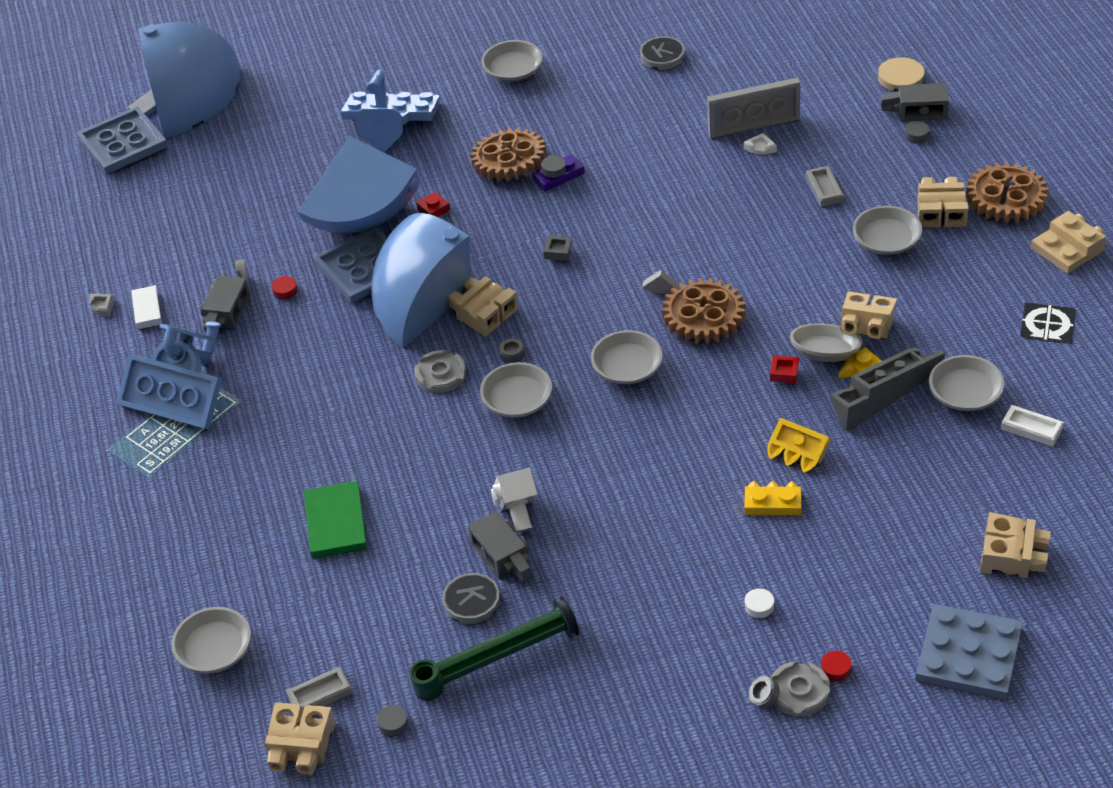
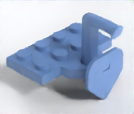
M377 70L370 83L366 86L367 91L371 94H366L365 92L351 94L341 110L342 120H356L358 134L372 147L385 152L402 135L403 125L409 120L432 121L440 105V95H433L430 92H424L419 95H410L408 92H401L397 95L388 94L386 92L385 74L382 70Z
M213 321L206 322L207 332L204 335L160 323V327L166 329L164 341L155 349L151 359L129 353L116 404L210 429L223 378L201 373L200 370L201 365H207L212 359L221 324ZM178 332L180 333V334H179V338H178V339H180V340H176V337H177V333H178ZM194 336L205 339L202 350L195 349L192 345Z

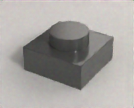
M548 235L543 251L544 259L568 261L573 245L572 237Z

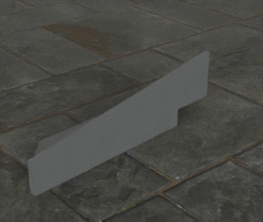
M909 348L852 375L850 385L853 387L830 394V401L843 428L847 432L927 381L932 369L944 360L945 352L938 350V352L932 355L920 354V349Z

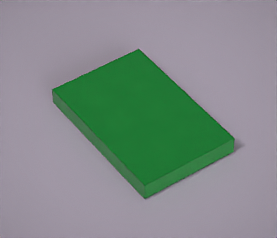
M358 481L304 490L312 558L367 549Z

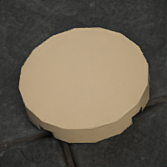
M906 57L892 58L883 62L878 69V81L883 87L894 91V88L898 89L899 85L923 83L924 68L914 59Z

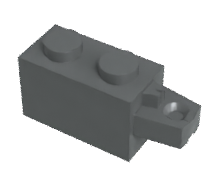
M946 83L899 85L898 92L881 94V110L899 112L900 121L948 119L949 98Z
M217 276L214 284L209 288V294L205 302L201 304L200 308L205 335L207 332L206 322L209 321L221 324L218 334L221 329L235 330L250 298L246 278Z
M495 511L468 525L471 545L498 579L511 573L521 583L532 578L530 574L531 569L528 565V562H530L527 556L529 551L528 544L522 536L518 537L511 522L507 518L503 519L498 511Z

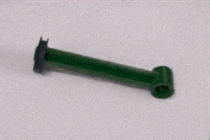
M561 595L560 601L557 602L556 599H553L555 610L437 663L430 659H422L415 662L409 670L415 695L423 701L434 700L440 696L445 684L562 631L570 639H572L573 633L579 636L578 624L571 607Z

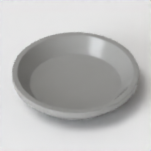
M509 40L497 43L490 47L482 56L483 70L491 77L503 82H518L527 79L541 67L543 62L541 50L536 45L522 40Z
M896 206L870 208L862 212L853 224V236L858 244L879 255H896L907 251L919 242L922 235L920 220L912 212Z
M808 324L795 328L790 334V342L799 353L816 361H843L850 358L862 347V338L859 334H843L838 325Z
M633 330L618 331L603 337L595 344L591 352V364L594 371L603 379L617 384H634L648 379L657 372L663 359L661 346L653 337Z
M957 355L942 360L932 369L929 377V387L933 396L945 406L960 411H976L987 408L999 400L1004 390V378L1001 371L986 359L972 355Z
M522 362L509 363L495 368L486 375L480 386V396L485 407L497 415L512 418L524 417L537 412L546 405L552 394V382L549 375L536 365Z
M225 607L202 609L191 614L179 624L172 637V651L176 661L189 671L201 674L220 672L236 664L246 654L251 643V629L245 617L233 609Z

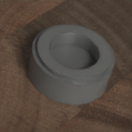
M921 121L908 123L905 127L906 139L914 143L927 140L929 137V126Z
M549 156L542 161V172L547 177L556 178L563 175L566 171L565 160L560 156Z
M518 339L503 341L499 345L500 359L506 363L521 361L525 356L524 344Z
M760 676L755 679L749 689L750 701L761 708H769L774 705L780 694L778 683L767 676Z
M397 705L384 707L377 715L378 728L386 736H397L403 733L408 726L406 711Z

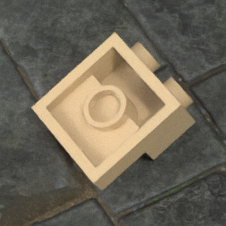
M1067 211L1050 222V229L1031 240V249L1068 274L1102 253L1106 236L1100 227L1096 226L1093 228L1087 224L1081 214L1074 215Z

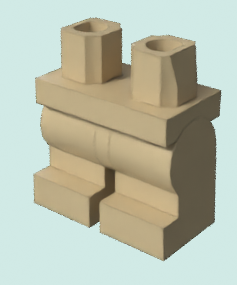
M923 177L918 185L917 199L918 219L921 222L922 228L941 227L942 213L944 227H967L968 204L966 202L964 182H959L957 177H947L944 183H935V179L932 177ZM957 213L961 218L952 220L948 218V215ZM933 214L936 218L934 220H926L923 218V215Z
M486 276L480 281L473 277L469 278L464 284V292L466 293L462 295L454 291L448 296L449 306L456 311L457 320L462 323L464 322L485 337L501 325L500 321L504 322L518 310L517 292L510 288L504 290L497 283H491V279Z
M848 291L842 307L840 331L848 335L861 334L875 339L887 338L888 331H890L891 326L895 323L897 298L874 295L870 305L869 294ZM852 300H861L863 302H854Z
M989 512L980 573L991 574L992 569L1001 570L1006 574H1018V577L1027 578L1029 570L1045 572L1048 553L1033 551L1032 549L1048 551L1051 531L1036 529V520L1027 519L1026 522L1017 517Z
M274 703L269 731L265 740V746L268 751L267 763L271 771L283 772L286 770L288 761H296L295 767L297 772L312 775L317 763H324L330 733L333 734L336 725L331 707L305 705L303 711L300 704ZM290 712L294 715V717L284 716L283 713ZM312 715H321L323 719L313 718Z

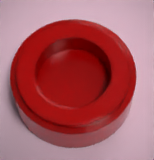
M282 276L272 282L273 295L278 299H289L297 293L296 281L290 276Z
M830 651L822 657L821 669L829 680L842 681L851 673V659L842 651Z

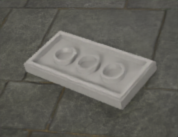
M798 77L708 96L707 119L710 139L800 120V81Z

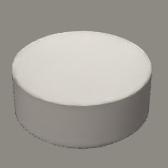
M765 589L751 590L745 596V610L750 616L755 618L767 617L774 610V597Z

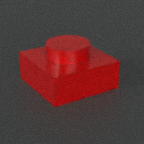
M436 192L416 202L419 212L436 217L450 211L449 202Z
M773 355L770 381L796 383L799 357Z

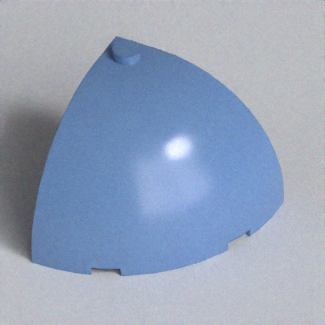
M167 22L138 28L150 85L165 139L192 130L193 125L201 121L203 123L208 122L231 102L236 94L235 89L241 81V70L235 51L222 36L209 28L188 22Z
M349 136L297 211L298 215L304 223L331 233L350 234L373 229L394 217L412 199L419 187L417 169Z
M416 213L405 218L391 232L381 247L372 275L371 294L373 309L376 318L383 325V330L402 348L407 346L451 309L448 302V296L454 291L462 295L466 293L464 292V284L471 278L469 235L441 218L430 214Z

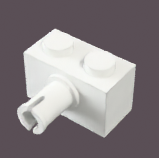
M530 468L497 476L494 485H492L493 489H491L494 504H499L501 511L510 510L515 533L532 529L526 504L534 502L537 491Z

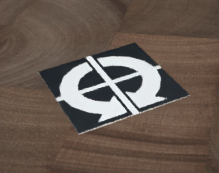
M1025 302L1020 337L1071 343L1075 308Z

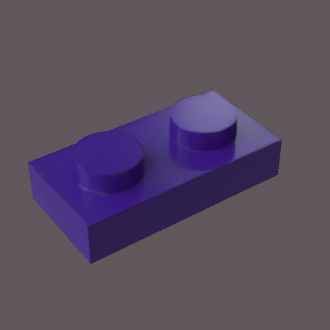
M573 154L563 157L566 164V171L563 175L550 178L545 176L542 168H540L535 173L532 172V179L545 192L584 174V165Z

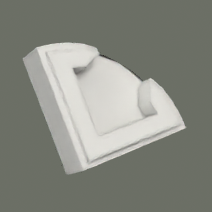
M764 133L744 141V149L751 153L763 155L777 152V145Z

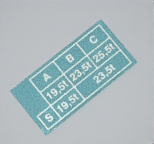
M220 387L210 427L242 400ZM150 414L106 449V451L149 478L207 429Z

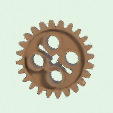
M519 127L515 131L508 128L507 132H503L500 129L499 134L491 132V137H482L483 142H476L477 147H472L473 153H470L472 167L475 169L476 174H480L481 178L488 176L489 181L497 178V182H500L502 178H506V181L509 182L512 177L519 180L520 175L528 177L527 172L535 173V167H542L541 162L547 156L545 140H542V136H537L536 131L529 133V129L521 132Z
M996 162L995 167L992 168L987 164L985 170L979 168L977 174L972 173L971 179H968L966 188L967 203H971V209H978V215L986 213V219L993 216L995 217V222L1003 218L1006 223H1009L1010 219H1014L1018 223L1020 217L1029 220V214L1036 217L1037 211H1043V205H1046L1048 197L1047 182L1042 181V175L1036 176V170L1028 171L1027 165L1023 168H1018V163L1010 166L1008 162H1005L1004 166H1000ZM1012 180V181H1011V186H1009L1008 192H1007V185H1008L1009 181ZM1007 192V199L1005 201V204L1002 205L1003 199L1005 198Z
M699 278L698 283H694L690 279L687 286L679 283V290L672 288V295L666 294V301L662 302L664 325L669 326L670 333L676 332V338L684 335L685 342L693 338L695 339V344H698L701 339H704L705 343L709 344L710 339L713 338L718 343L720 336L728 339L729 332L736 334L737 327H742V320H745L746 310L743 295H738L737 288L731 290L730 283L722 286V280L713 283L712 278H709L707 282H703L702 278Z

